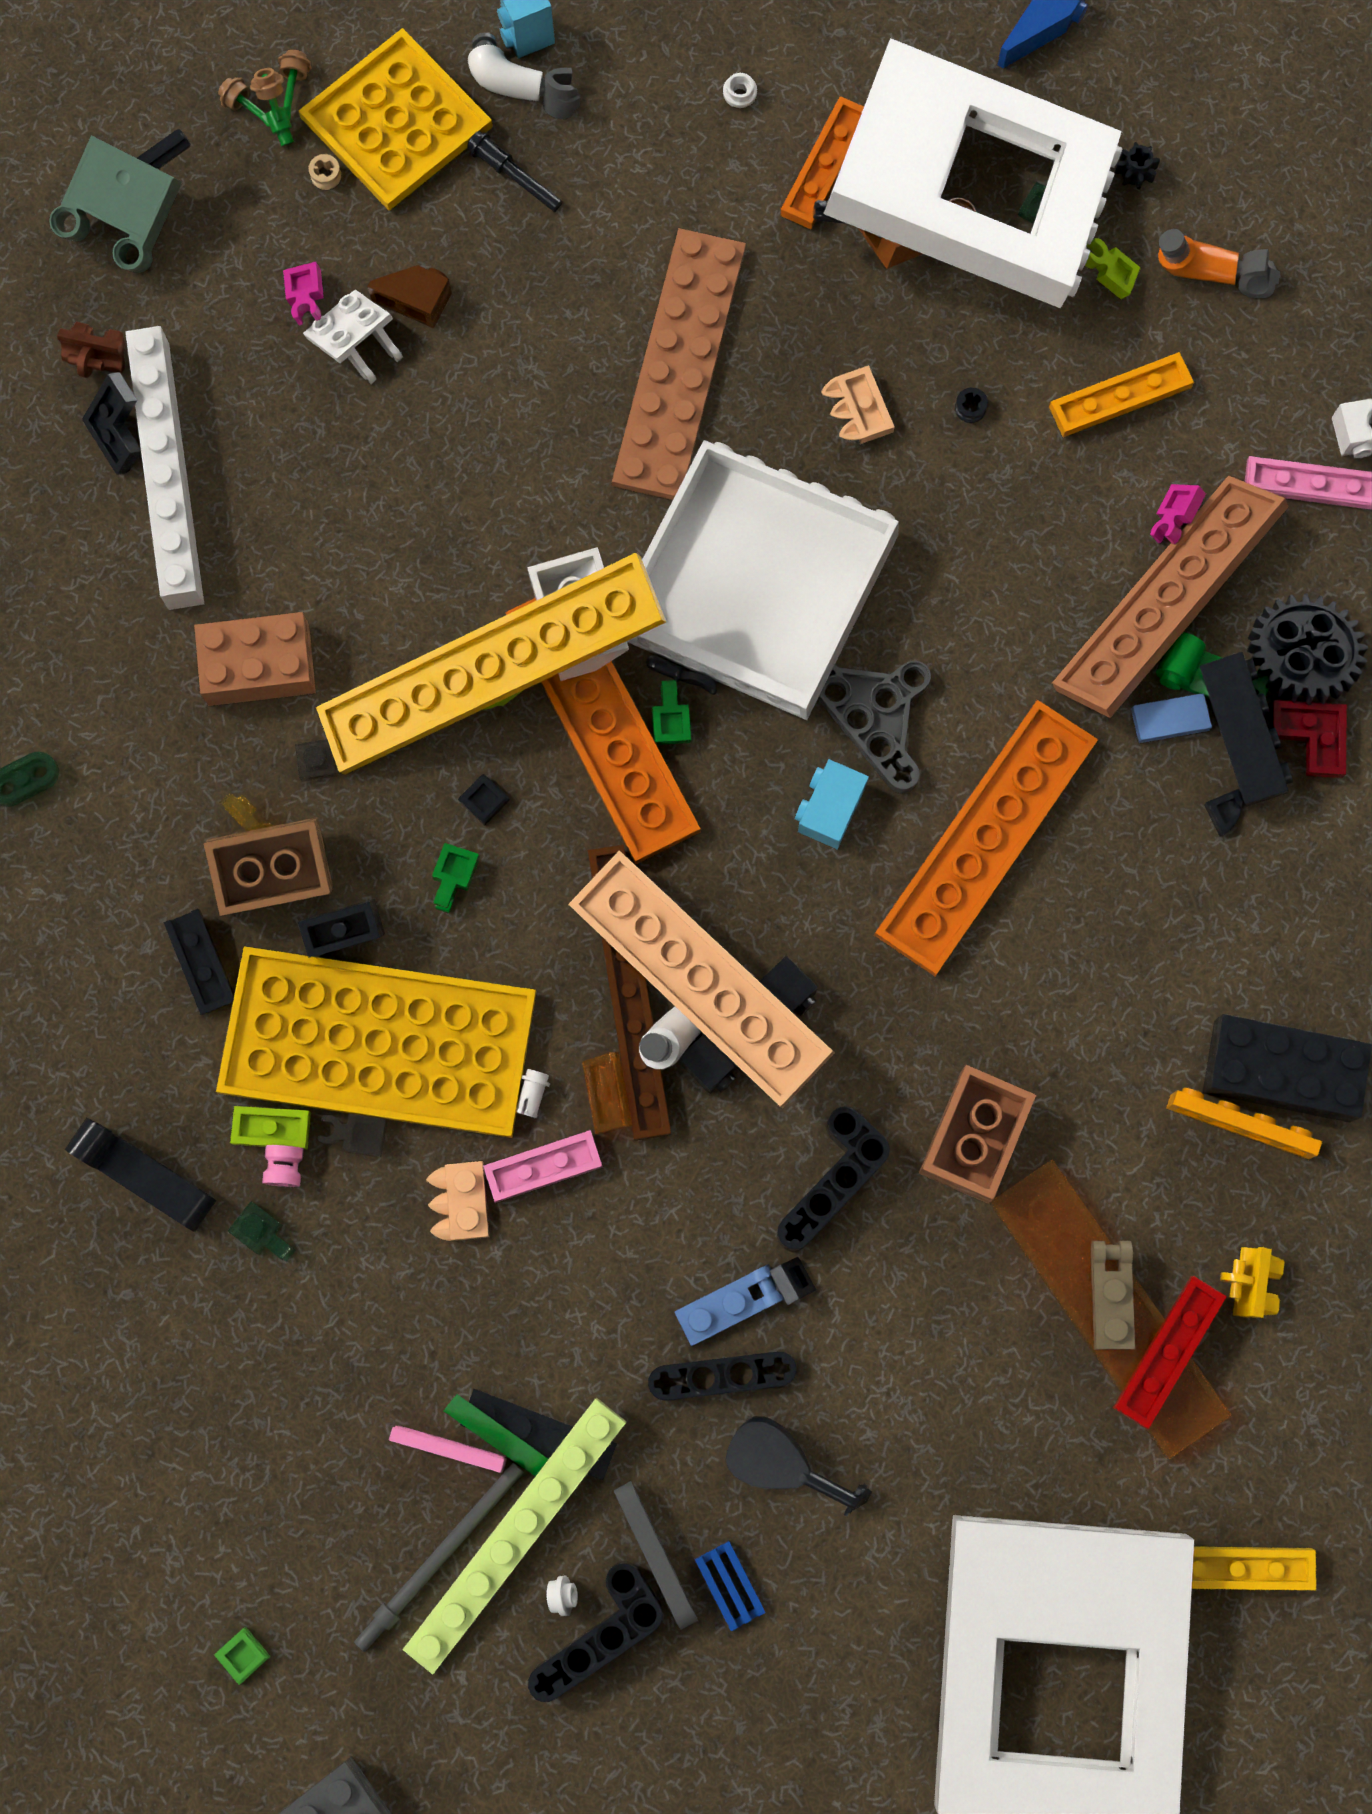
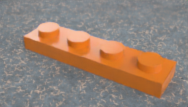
M841 96L839 97L781 208V217L812 230L816 222L813 218L815 201H827L837 180L864 106Z

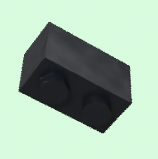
M375 899L312 916L298 922L308 958L377 939L385 934Z

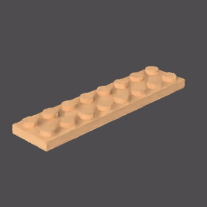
M620 850L568 904L781 1108H784L835 1053Z

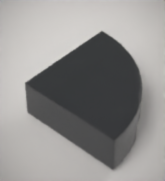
M1240 789L1231 791L1204 804L1220 837L1228 833L1240 817L1243 803Z

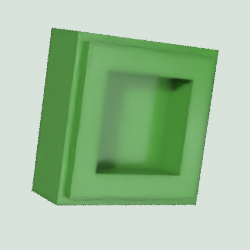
M244 1627L214 1654L238 1685L242 1684L271 1657L247 1627Z

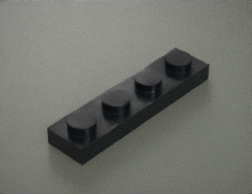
M473 1389L469 1403L548 1459L573 1428L571 1425L477 1389ZM611 1442L587 1475L604 1480L617 1443Z

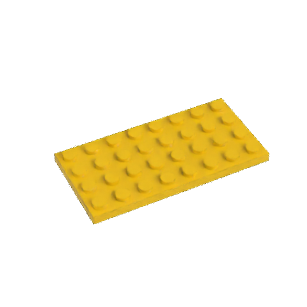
M244 946L216 1092L230 1096L512 1138L537 992L534 989L319 957L308 958L305 955Z

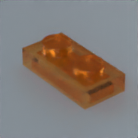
M609 1052L582 1061L595 1134H606L633 1126L619 1052Z

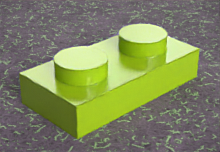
M234 1106L230 1143L232 1145L258 1147L285 1145L307 1150L311 1112L306 1110Z

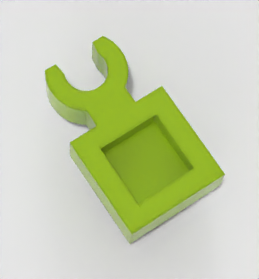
M1099 238L1093 239L1090 245H1086L1092 252L1089 253L1085 266L1090 269L1096 268L1099 271L1096 280L1117 297L1123 299L1129 296L1140 267L1116 247L1108 251L1104 241Z

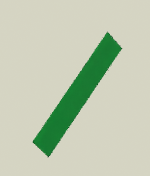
M458 1394L455 1395L443 1410L535 1477L549 1460Z

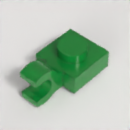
M676 680L662 681L660 686L662 706L652 707L654 742L656 745L690 743L689 705H678Z
M444 843L432 874L433 880L441 882L433 902L436 904L435 909L450 913L457 888L468 891L480 859L478 853Z

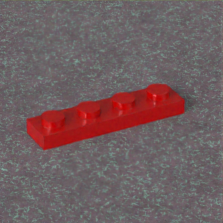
M1190 1276L1114 1404L1113 1409L1143 1428L1149 1429L1227 1296L1197 1277Z

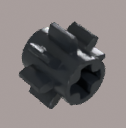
M1134 142L1133 147L1129 151L1122 149L1119 157L1120 162L1116 165L1115 173L1122 174L1124 179L1123 186L1127 184L1136 185V188L1139 190L1145 180L1150 183L1154 182L1157 174L1155 170L1158 168L1160 158H1153L1152 146L1146 147Z

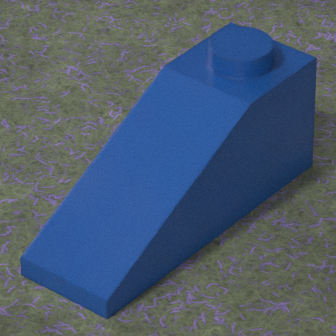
M1032 0L1001 47L997 65L1005 68L1066 33L1073 21L1079 23L1082 20L1088 4L1084 2L1085 0Z

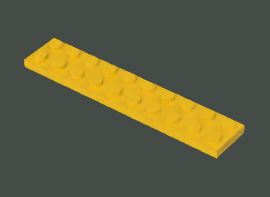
M634 553L317 706L316 709L338 771L346 775L666 623L641 556Z

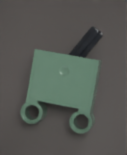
M177 129L135 158L91 135L61 205L55 208L50 215L49 222L52 231L64 239L73 242L81 241L87 237L90 231V221L86 216L88 213L129 234L128 238H122L114 245L112 253L116 264L134 273L146 271L152 263L151 251L182 184L178 179L159 169L190 148L191 144L187 136L180 129ZM74 215L76 226L71 232H66L64 221L68 216ZM137 247L139 258L134 264L129 265L126 254L130 248Z

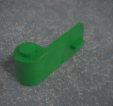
M1183 632L1163 655L1156 670V675L1160 678V683L1169 689L1179 690L1182 688L1194 694L1204 693L1205 698L1210 699L1200 665L1221 659L1222 657L1206 652V644L1201 639ZM1268 676L1252 681L1255 691L1258 694L1264 693L1265 697L1269 688L1265 687L1269 680Z

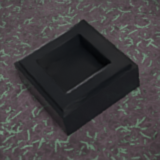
M482 774L458 798V801L485 826L510 799L487 776Z

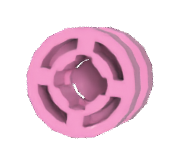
M267 1145L265 1158L268 1160V1167L263 1172L262 1184L300 1187L301 1174L298 1172V1164L303 1160L304 1149L285 1145ZM274 1163L292 1164V1166H290V1165H279V1164H274Z

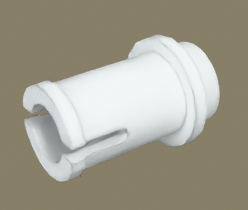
M527 1069L526 1076L522 1075L521 1079H524L517 1103V1113L537 1118L545 1086H550V1083L547 1082L549 1075Z

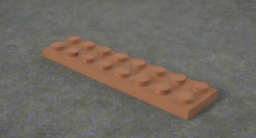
M678 228L612 479L613 487L671 500L674 499L690 467L746 243Z
M1228 476L1196 513L1192 523H1188L1182 529L1178 542L1176 544L1171 543L1056 677L1052 682L1055 690L1111 718L1288 508L1286 499Z

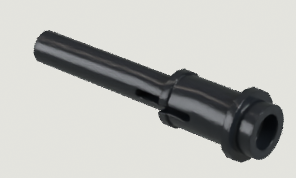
M477 131L471 137L467 148L471 150L470 154L473 157H480L494 168L498 174H501L503 171L553 212H556L562 205V200L512 162V155L490 140V134Z

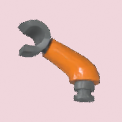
M1178 229L1167 230L1160 236L1159 262L1173 276L1235 285L1236 278H1239V291L1251 298L1270 297L1275 290V286L1279 284L1280 271L1276 269L1274 262L1269 260L1268 249L1250 251L1243 254L1242 260H1238V252L1192 240L1184 236L1182 231Z

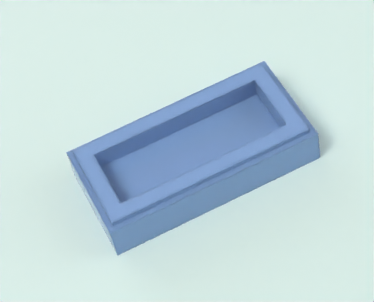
M1204 693L1134 705L1131 708L1139 743L1206 732L1212 728Z

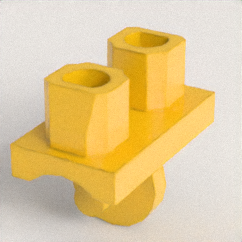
M1241 1247L1240 1260L1234 1259L1233 1272L1221 1273L1220 1281L1231 1283L1229 1297L1235 1298L1234 1316L1264 1318V1315L1278 1314L1280 1299L1276 1294L1267 1293L1268 1279L1280 1280L1283 1275L1284 1260L1271 1255L1272 1249Z

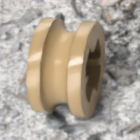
M320 154L311 160L309 174L317 188L329 190L339 184L341 170L338 161L333 156ZM324 167L326 170L331 171V175L326 177L324 174L319 173V169Z

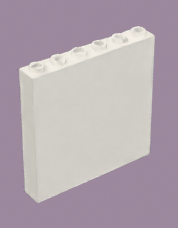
M704 440L642 559L666 623L627 642L808 720L898 537L899 521L895 520L893 515L884 510L877 509L873 511L862 506L853 497L843 496L842 498L832 494L828 488L819 483L812 482L808 484L801 481L788 470L779 469L777 471L772 469L757 457L750 455L744 457L734 453L729 446L723 443L715 442L712 444Z

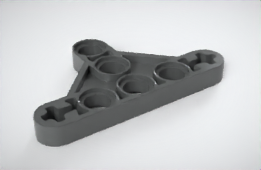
M917 660L909 661L893 673L886 674L839 668L834 665L831 671L832 675L828 677L818 700L890 789L897 793L912 791L916 787L920 775L918 766L905 751L910 703L928 688L931 679L928 666ZM910 670L919 671L924 677V683L918 687L909 686L904 680L906 672ZM831 685L841 686L845 691V697L839 702L830 701L825 695L827 687ZM882 691L891 692L896 698V703L890 708L880 707L876 702V695ZM854 712L863 713L868 719V724L862 729H854L847 722L848 716ZM879 739L886 741L890 746L888 755L877 757L872 754L870 744L873 741ZM895 755H898L900 758L896 759L895 764L902 772L907 769L911 772L908 778L909 783H906L904 780L895 781L897 774L895 768L890 764L885 769L883 765L890 763Z

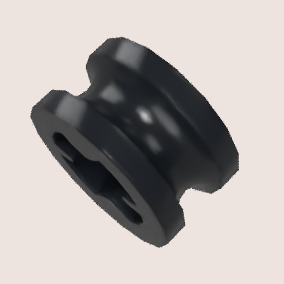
M970 387L962 390L955 403L956 415L966 423L978 422L986 413L988 406L987 396L978 388ZM966 399H972V403L974 400L978 402L975 412H971V408L968 411L965 410Z

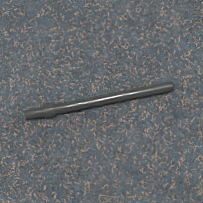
M512 1463L395 1596L387 1604L383 1602L372 1614L374 1619L354 1641L363 1652L368 1650L385 1629L391 1630L400 1619L399 1613L524 1474L515 1463Z

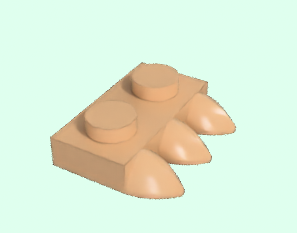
M869 365L837 376L824 386L821 392L822 395L830 398H842L833 407L830 415L839 419L851 420L841 429L839 437L847 440H859L860 444L894 432V424Z
M483 1161L447 1164L445 1167L435 1170L426 1179L427 1182L437 1188L447 1189V1192L436 1196L428 1204L437 1213L449 1215V1218L441 1220L430 1230L436 1237L447 1241L489 1237Z

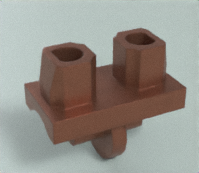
M75 322L70 330L60 328L57 339L61 343L62 361L76 365L78 376L89 378L93 369L123 373L125 368L123 354L125 341L121 331L109 329L103 337L94 336L92 327L81 322Z

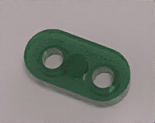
M38 751L32 752L0 768V806H15L52 787L59 777V767L56 761L47 753ZM41 767H45L47 769L45 776L36 778V771ZM13 784V791L7 795L3 794L4 786Z

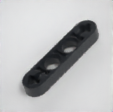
M777 1351L663 1365L651 1372L648 1386L654 1397L667 1401L781 1387L789 1384L794 1379L796 1364L789 1354ZM775 1358H781L783 1364H789L790 1372L784 1373V1380H777L775 1374H765L763 1377L766 1383H757L758 1369L754 1360L763 1359L762 1367L774 1365ZM736 1363H746L752 1370V1378L745 1385H737L731 1380L730 1370ZM707 1367L713 1372L715 1377L714 1383L709 1389L700 1390L694 1386L692 1375L697 1368ZM688 1369L686 1382L690 1389L689 1393H681L682 1385L670 1387V1394L667 1395L663 1394L661 1388H655L654 1381L660 1379L661 1372H668L669 1378H680L681 1375L678 1370Z

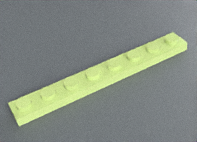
M598 1398L592 1402L409 1640L403 1651L431 1674L435 1673L627 1421Z

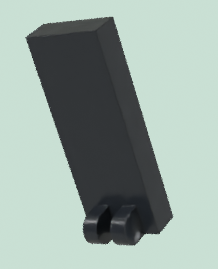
M196 909L173 920L163 922L200 1015L233 1003V989L201 910Z

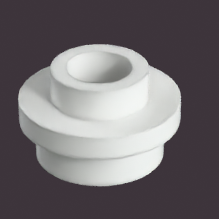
M745 73L733 74L726 80L723 86L724 99L733 107H747L756 99L757 85ZM737 89H743L746 93L736 94L734 93V91Z
M558 1576L557 1580L549 1581L547 1586L548 1607L551 1613L569 1616L572 1607L577 1605V1588L574 1583H570L567 1576Z

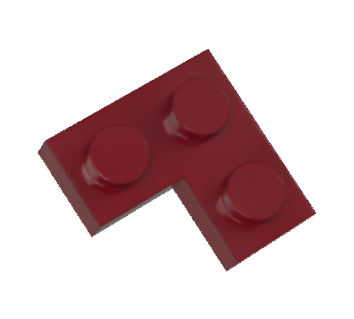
M1274 700L1271 703L1270 729L1276 728L1279 740L1306 741V776L1343 778L1346 775L1347 704L1311 702L1310 705H1307L1306 702L1296 701L1293 703L1292 701Z

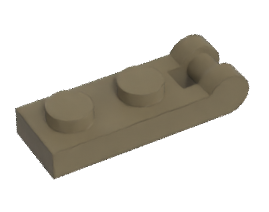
M1104 1241L1091 1242L1094 1350L1135 1349L1132 1278L1133 1247L1131 1241H1118V1245H1105ZM1118 1260V1271H1105V1261Z

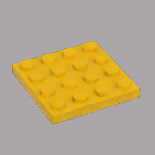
M403 28L299 110L300 118L389 211L467 148L471 137L477 131L485 133L493 127L490 117Z

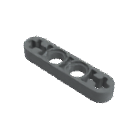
M630 1481L614 1489L617 1500L680 1630L698 1621L697 1616L674 1568L672 1569L673 1566L657 1533H655V1529L634 1485Z

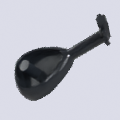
M754 1416L746 1420L736 1431L727 1450V1467L739 1480L751 1486L769 1489H790L806 1485L847 1506L844 1512L845 1516H848L849 1513L851 1514L852 1510L854 1511L867 1503L872 1494V1491L867 1489L865 1484H859L856 1491L852 1492L812 1471L804 1452L793 1436L782 1425L768 1417Z

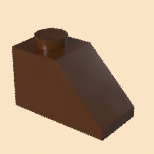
M419 265L371 280L367 286L372 302L431 328L435 327L452 294L449 278L443 272L435 268L425 269Z

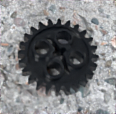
M1304 593L1300 602H1297L1293 595H1289L1285 604L1280 599H1277L1272 608L1266 606L1261 616H1257L1253 624L1254 628H1252L1248 636L1251 642L1247 652L1253 654L1254 665L1260 666L1257 671L1258 678L1268 676L1269 680L1265 687L1267 689L1274 685L1280 687L1278 697L1283 696L1286 692H1290L1293 703L1301 695L1304 696L1306 704L1310 705L1314 697L1317 696L1319 701L1325 704L1329 695L1337 700L1343 690L1349 692L1354 682L1358 681L1362 674L1361 670L1367 662V659L1363 656L1368 646L1360 644L1365 633L1354 632L1359 622L1358 620L1349 622L1345 620L1349 612L1347 609L1340 613L1335 611L1337 602L1333 601L1326 607L1323 605L1322 596H1319L1316 602L1312 603L1306 593ZM1313 627L1322 629L1324 633L1316 631ZM1279 634L1286 635L1289 639H1284ZM1325 658L1331 659L1335 664L1329 663ZM1290 665L1297 666L1301 671L1294 670Z

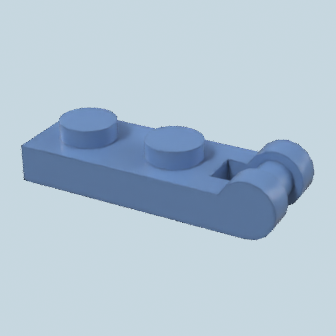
M770 1264L675 1311V1315L691 1347L784 1300V1297L775 1288L770 1273L772 1270ZM758 1283L764 1297L754 1301L748 1288Z

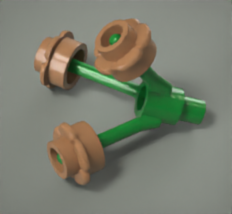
M288 50L278 58L280 74L274 72L272 68H264L258 70L251 80V90L256 92L258 99L269 100L271 111L265 113L248 100L250 89L244 84V80L241 77L227 78L218 91V94L221 96V105L224 108L229 107L236 111L242 106L246 107L260 118L267 127H270L273 134H277L281 147L294 143L289 129L292 128L290 120L296 80H305L307 72L311 70L310 61L303 52L298 50ZM284 76L288 79L284 106L279 108L276 97L281 95L284 90L282 86Z

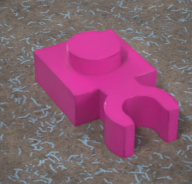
M312 262L283 270L286 300L292 307L291 314L299 326L303 325L302 317L307 311H310L314 319L319 321L321 319V310L315 303V300L323 299L324 295L321 269L318 264Z
M1171 484L1156 513L1161 520L1153 526L1150 533L1157 543H1161L1164 536L1172 544L1178 542L1182 534V524L1192 523L1206 495L1203 489L1198 485Z

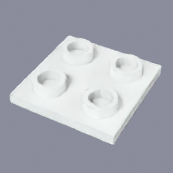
M356 289L342 297L335 307L324 316H321L319 321L315 320L312 326L303 332L309 341L337 362L341 363L348 358L361 376L368 380L370 384L377 379L362 360L355 347L371 333L392 358L394 357L396 362L403 358L401 352L383 329L385 325L393 320L392 316Z

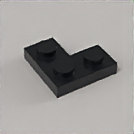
M120 372L107 375L82 418V421L116 475L129 472L141 453L136 440L124 424L137 399Z

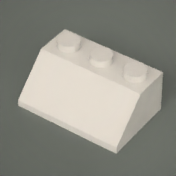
M598 547L527 568L535 598L539 600L603 569L604 566ZM627 641L559 673L560 681L598 670L628 651Z

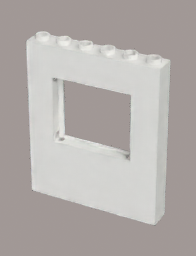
M890 38L824 214L1061 308L1068 295L1071 297L1075 296L1082 277L1076 274L1078 270H1083L1090 250L1085 249L1086 243L1091 244L1098 228V224L1093 221L1094 218L1098 219L1106 203V198L1101 195L1102 192L1107 193L1114 177V173L1109 170L1110 167L1114 168L1121 155L1122 147L1117 145L1122 131ZM972 110L977 112L975 119L969 117ZM966 125L1054 160L1031 234L941 198ZM1055 144L1061 145L1059 152L1052 150Z
M953 1515L934 1802L938 1814H1180L1194 1554L1193 1538L1183 1533ZM1005 1640L1126 1650L1120 1761L998 1751ZM992 1757H999V1760L992 1759ZM1119 1767L1126 1768V1770H1120Z

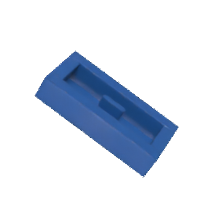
M730 1541L695 1559L731 1631L766 1613ZM724 1552L727 1553L754 1606V1609L749 1612L743 1604L719 1556ZM711 1559L741 1615L736 1619L733 1618L706 1565V1562Z

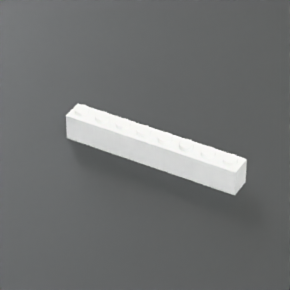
M161 326L125 331L133 393L137 399L135 409L160 597L169 610L203 605L204 598L169 342Z

